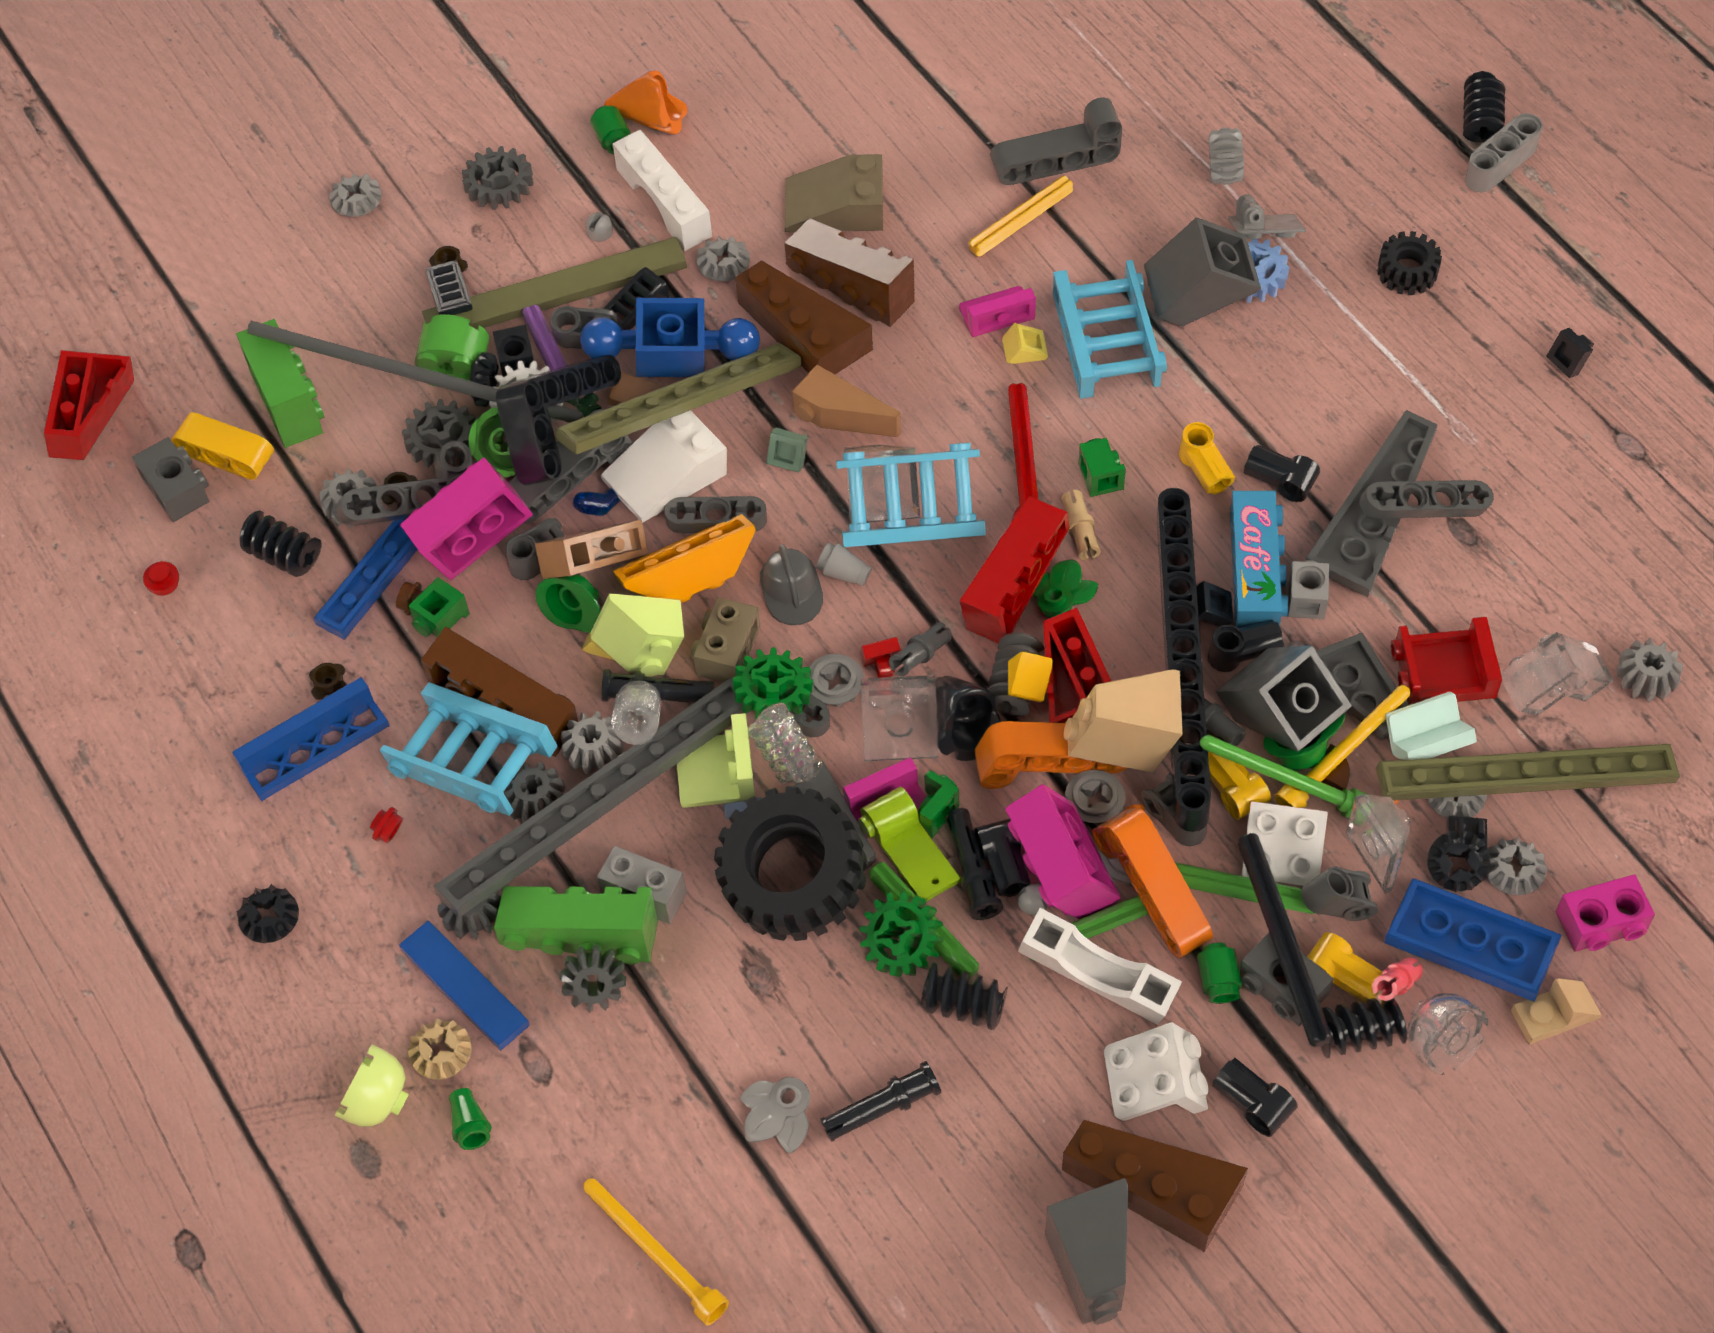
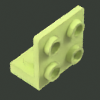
M746 713L731 715L732 729L725 730L724 735H716L677 763L679 796L682 808L733 803L748 800L755 796Z

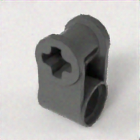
M562 306L552 313L550 322L558 345L564 348L582 349L580 336L582 329L589 321L604 317L617 323L618 316L613 311L603 308L587 309ZM565 325H574L569 330L561 329Z
M545 519L535 527L508 540L506 554L509 571L514 578L529 580L541 573L535 543L565 536L561 531L562 525L558 519Z
M1172 772L1166 775V780L1154 789H1145L1141 792V800L1147 811L1155 819L1159 820L1177 842L1185 846H1195L1205 839L1207 825L1200 831L1189 832L1181 829L1176 824L1174 818Z
M1332 866L1305 884L1301 890L1305 905L1318 915L1345 918L1348 921H1362L1373 917L1378 912L1377 904L1372 901L1368 887L1371 878L1369 873L1365 871H1352Z

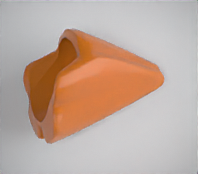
M657 70L649 71L606 99L604 106L617 107L621 115L628 120L672 135L678 134L681 131L682 119L688 112L687 105L668 92L666 80L662 73Z

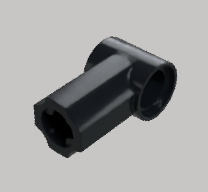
M1256 445L1248 456L1244 466V473L1276 486L1278 492L1287 500L1302 502L1319 476L1320 467L1309 457L1297 455L1291 459Z
M1268 620L1241 628L1232 625L1218 627L1213 633L1208 653L1210 665L1217 671L1231 672L1239 666L1240 662L1257 658L1268 648L1284 647L1282 631L1278 622Z
M1010 818L975 827L974 829L984 861L987 860L990 871L993 872L999 896L1004 895L1007 897L1019 895L1023 887L1029 886L1031 883L1020 853L1021 844L1013 837L1008 828V823L1011 821Z
M1236 1058L1231 1061L1229 1060L1213 1081L1212 1086L1244 1112L1248 1123L1266 1137H1271L1298 1108L1296 1100L1285 1088L1276 1083H1266Z

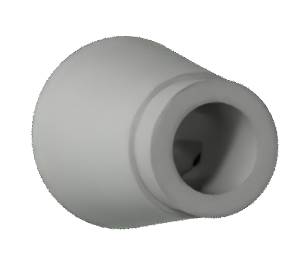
M829 542L822 551L816 566L817 569L823 571L824 576L864 586L872 570V567L866 565L865 562L839 543L835 546Z

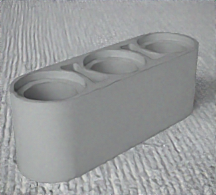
M1529 113L1520 114L1473 151L1465 177L1466 186L1475 192H1487L1529 159L1537 150L1543 127L1541 119Z

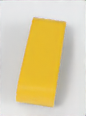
M194 412L187 415L171 438L176 448L182 445L191 459L250 480H255L274 453L272 444L265 438Z

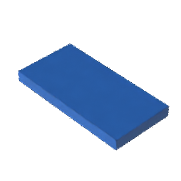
M1412 878L1389 927L1384 943L1535 1002L1560 942L1561 934Z

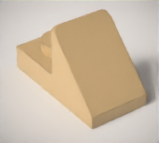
M1561 978L1555 979L1549 992L1538 995L1535 1002L1527 999L1513 1004L1511 1009L1529 1045L1598 1020L1602 1016L1583 981Z

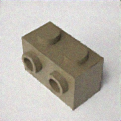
M719 597L716 598L712 610L707 609L702 623L704 631L701 639H695L691 649L690 658L695 662L697 676L721 682L735 677L736 666H744V657L750 655L760 629L758 607Z

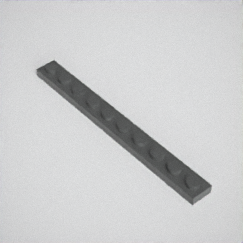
M729 678L435 884L436 895L460 918L732 725L731 715L744 713L742 712L743 703L735 702L733 679Z

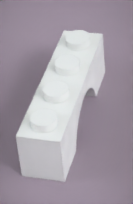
M641 130L613 143L617 171L633 190L640 186L646 190L659 209L667 231L672 237H677L679 245L684 251L712 237L709 210Z
M1039 908L1018 950L1019 953L1157 1025L1165 1017L1182 981L1147 963L1129 961L1100 948L1084 937L1075 925L1042 908Z

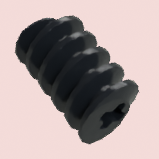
M1475 72L1468 76L1464 82L1463 136L1472 142H1486L1505 126L1506 88L1504 83L1496 79L1495 75L1490 72Z
M260 510L250 514L244 521L239 537L242 551L253 554L254 557L265 560L266 563L272 566L276 565L278 569L287 571L294 577L306 574L314 566L322 547L320 539L316 537L310 539L309 534L306 532L299 533L298 529L293 526L287 528L285 522L281 520L276 522L275 518L271 515L264 517V512Z
M933 963L924 984L921 1005L926 1000L927 1012L933 1014L941 1004L942 1016L949 1018L956 1009L957 1020L964 1022L971 1013L972 1024L979 1026L984 1018L987 1017L988 1029L994 1030L1001 1019L1008 986L1001 993L998 988V980L994 979L986 989L983 986V976L978 975L972 985L968 984V973L966 971H963L956 981L953 980V970L951 967H948L942 976H938L937 964Z
M1371 998L1367 1000L1365 1006L1362 1002L1355 1001L1352 1002L1350 1010L1345 1004L1337 1005L1335 1012L1330 1007L1322 1008L1331 1033L1330 1043L1321 1046L1326 1058H1330L1332 1045L1336 1046L1340 1055H1346V1045L1348 1042H1351L1356 1052H1361L1362 1040L1364 1039L1367 1040L1371 1049H1377V1040L1380 1036L1387 1047L1392 1046L1393 1034L1396 1033L1402 1044H1405L1407 1041L1406 1022L1395 998L1387 1001L1381 1000V1004L1376 998Z

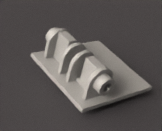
M1249 194L1238 198L1236 216H1228V220L1236 232L1246 235L1247 239H1259L1263 237V234L1276 233V236L1281 238H1291L1296 236V232H1306V228L1295 214L1265 215L1255 198Z

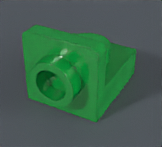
M928 770L924 775L925 792L928 796L920 805L918 813L920 824L928 835L933 838L947 822L945 818L948 816L947 813L959 808V788L948 776L943 774L937 775L933 771Z

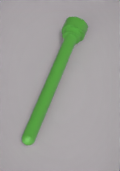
M1205 735L1200 740V745L1204 750L1335 804L1336 809L1341 811L1342 816L1353 821H1360L1367 811L1370 797L1369 794L1355 788L1338 790L1210 735Z

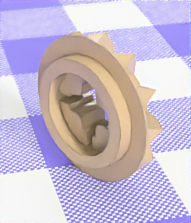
M436 1018L433 1023L428 1025L421 1024L420 1030L415 1036H411V1043L407 1052L413 1068L420 1075L433 1080H441L456 1075L466 1066L471 1056L472 1045L465 1028L463 1029L454 1020L449 1022ZM446 1037L445 1044L451 1052L440 1051L433 1058L434 1052L428 1044H439Z

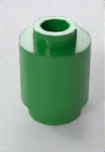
M601 106L591 116L590 124L601 146L608 150L609 153L614 154L613 143L631 134L619 109L615 106Z
M1212 943L1203 947V952L1197 955V962L1203 993L1208 995L1209 1002L1224 1004L1239 999L1242 981L1235 949L1226 947L1225 943Z

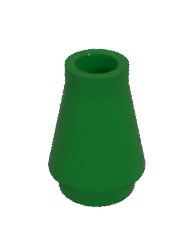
M460 1088L453 1091L449 1095L453 1140L464 1150H474L484 1146L490 1140V1131L492 1129L490 1122L469 1088Z

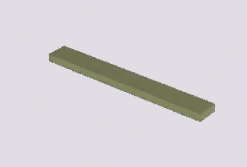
M673 237L471 296L469 298L473 309L455 316L469 319V326L478 330L479 325L485 328L524 316L522 312L525 307L537 305L543 311L624 287L644 267L649 268L657 276L687 268L686 259L677 237ZM437 307L423 310L422 314L428 324L433 316L439 315Z
M781 343L772 345L556 428V440L576 455L798 369L801 367V356Z
M1671 744L1379 761L1376 766L1383 801L1676 783L1680 777Z

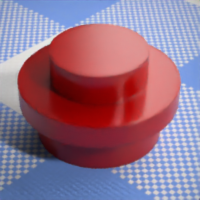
M156 562L150 565L143 574L145 587L156 595H168L178 586L179 572L176 566L170 562Z
M391 807L387 812L381 809L370 825V829L374 831L372 835L373 840L377 842L382 840L389 843L393 839L404 819L397 814V809Z

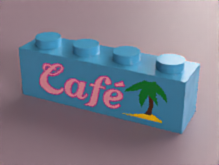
M1232 491L1230 526L1235 626L1237 628L1268 620L1278 622L1280 626L1281 617L1288 616V595H1281V586H1286V565H1280L1279 556H1284L1285 537L1284 535H1278V526L1283 524V506L1276 505V491Z

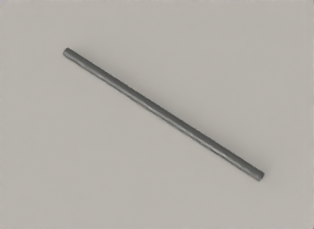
M252 320L248 325L247 333L496 402V392L498 389ZM559 405L547 408L550 418L568 423L579 420L583 416L581 411Z

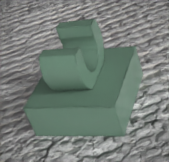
M775 427L770 434L766 464L799 473L804 466L808 436Z

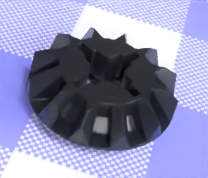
M482 352L473 364L470 381L490 387H497L495 376L498 375L499 366L496 356L492 353ZM471 396L476 406L487 407L489 405V400Z
M1453 830L1439 836L1431 845L1427 856V865L1432 878L1441 887L1454 892L1472 890L1485 880L1491 866L1489 851L1484 842L1475 834L1463 830ZM1470 848L1465 860L1472 871L1470 872L1459 867L1449 875L1453 863L1445 852L1448 851L1459 856Z
M272 884L269 888L265 889L255 887L252 895L248 898L243 897L240 910L236 911L238 926L242 933L250 940L258 943H272L284 938L293 930L299 917V907L296 899L286 888L279 889ZM271 906H273V910L278 919L275 917L271 918L270 916H265L261 920L262 916L258 911V908H264L268 910L269 908H271Z

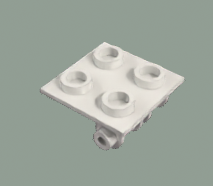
M1251 801L1247 835L1255 833L1259 836L1275 882L1304 886L1320 875L1328 812ZM1243 861L1242 876L1249 877Z

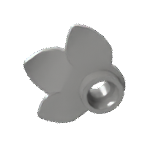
M794 1077L783 1078L777 1083L762 1080L750 1085L740 1097L741 1101L752 1109L745 1121V1139L748 1142H760L777 1136L784 1150L791 1154L802 1144L809 1129V1122L805 1114L810 1103V1091L807 1085ZM794 1090L796 1095L794 1101L785 1104L783 1101L785 1092Z

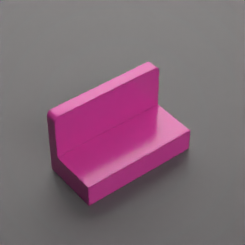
M1016 286L961 302L959 310L971 336L976 337L1010 327L1014 323L1020 324L1034 320L1036 297L1031 288L1023 290L1021 286Z
M911 757L843 787L844 799L857 822L862 817L861 808L898 787L904 788L909 794L917 811H919L920 805L926 798L918 784L917 767Z

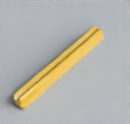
M1061 176L969 240L968 248L970 252L976 257H980L1072 193V181L1066 176Z

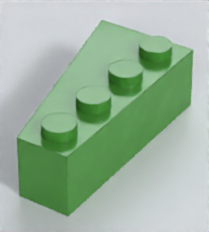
M504 886L494 930L499 944L511 950L520 951L525 948L541 949L547 954L561 955L563 952L577 954V949L581 946L587 953H592V947L597 943L600 946L601 955L612 949L615 952V958L618 961L622 960L623 963L637 964L639 961L650 963L658 926V916L651 887H638L636 894H622L620 887H605L604 894H591L584 887H569V889L564 891V894H557L551 887Z

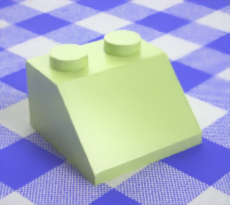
M609 593L591 630V639L628 673L641 671V673H645V676L648 677L664 676L684 638L681 600Z

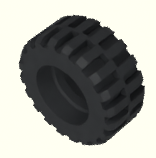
M787 786L785 793H779L776 788L766 790V797L757 801L756 797L753 796L745 801L748 807L741 813L735 810L729 817L732 822L729 829L726 827L722 828L718 839L723 844V847H717L714 855V860L719 866L715 870L717 882L722 887L721 892L737 915L744 923H749L756 932L762 935L769 932L773 939L782 941L787 938V935H791L795 941L807 940V933L811 931L820 936L828 932L826 925L832 921L837 925L844 921L846 916L843 911L847 906L854 909L860 900L856 891L857 889H864L867 878L863 870L868 867L867 856L863 851V842L846 812L842 811L838 803L830 797L823 799L819 791L809 788L805 794H802L798 786ZM802 835L813 837L822 843L825 855L821 869L815 878L804 887L795 891L780 893L765 889L759 882L758 873L761 861L766 852L780 840Z

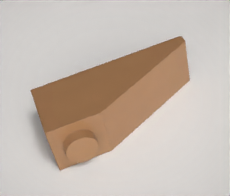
M816 365L792 391L794 412L803 421L812 422L820 428L898 437L901 433V413L819 365Z
M642 520L616 524L535 543L542 579L571 576L648 554Z

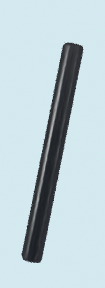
M1255 833L1242 835L1238 840V847L1309 1044L1312 1047L1324 1046L1330 1043L1331 1033L1259 836Z

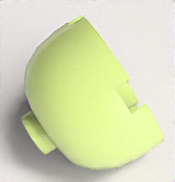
M373 1044L367 1054L374 1057L373 1060L365 1056L341 1102V1105L347 1107V1109L339 1106L334 1115L360 1127L378 1125L389 1116L390 1112L398 1116L409 1095L402 1091L406 1079L403 1066L393 1055Z

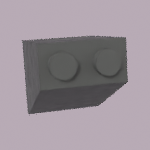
M1197 217L1144 264L1157 317L1180 326L1194 322L1257 293L1261 289L1246 235Z
M1312 645L1268 648L1216 691L1236 722L1294 751H1300L1352 707Z
M1125 1178L1047 1206L1045 1236L1082 1324L1094 1321L1096 1325L1106 1323L1114 1319L1118 1315L1117 1312L1121 1311L1126 1284L1128 1184Z

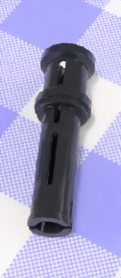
M604 669L602 679L603 702H608L611 698L632 700L633 704L643 703L644 699L695 703L714 690V681L645 677V673H641V671H635L634 674L612 673L610 669Z
M954 809L948 812V816L945 818L951 831L963 871L960 884L963 891L967 892L971 903L969 908L971 918L974 920H987L1000 914L1004 907L1001 899L996 897L994 891L993 872L986 868L983 862L968 809Z
M927 1061L920 1063L919 1069L901 1078L897 1076L890 1078V1081L887 1082V1087L827 1117L820 1118L823 1127L826 1128L825 1131L830 1141L833 1142L836 1138L897 1108L901 1111H906L911 1108V1103L931 1093L935 1096L942 1093L939 1083Z

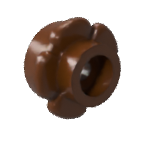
M406 581L398 592L396 608L403 610L408 616L411 615L409 605L423 592L420 582L412 584Z

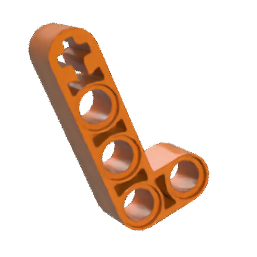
M998 722L986 730L975 748L980 785L986 789H999L1010 785L1019 771L1081 773L1088 770H1101L1110 774H1116L1127 768L1068 756V741L1064 739L1066 723Z
M1141 808L1124 810L1092 830L1094 840L1100 851L1109 859L1118 858L1157 930L1174 956L1181 959L1213 939V932L1206 917L1151 819Z

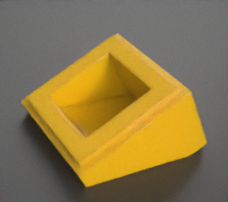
M1020 652L1008 661V695L1042 702L1052 669V658L1027 652Z

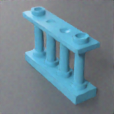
M1133 260L1126 261L1125 278L1076 286L1075 282L1070 283L1067 270L1053 272L1052 294L1080 399L1094 396V383L1099 382L1100 378L1149 371L1153 386L1160 387L1162 372L1167 371L1165 353L1158 351L1142 295L1144 292L1143 276L1141 272L1136 273ZM1127 292L1130 305L1085 312L1076 307L1078 299ZM1129 318L1135 319L1138 331L1090 338L1089 335L1084 336L1082 330L1085 329V325ZM1142 344L1145 358L1100 365L1090 360V355L1094 351Z
M971 443L949 444L950 451L872 458H865L864 451L843 453V460H836L837 469L848 468L852 524H849V531H842L843 547L986 535L985 521L983 519L977 520L976 514L972 512L968 458L980 457V450L971 449ZM954 459L958 515H955V522L941 523V517L937 516L933 461ZM919 462L923 518H920V525L906 526V521L901 516L897 464ZM883 465L888 521H884V528L870 529V522H866L862 467Z
M428 682L421 695L429 707V714L405 748L399 751L383 745L380 749L381 754L388 763L387 769L398 778L405 779L409 777L474 802L488 813L497 811L510 816L514 810L503 792L530 754L538 753L550 758L557 748V744L547 725ZM449 720L458 724L431 763L416 757L441 721L446 722ZM479 731L487 734L460 774L446 769V766L470 732ZM509 742L517 745L491 785L475 780L500 743Z

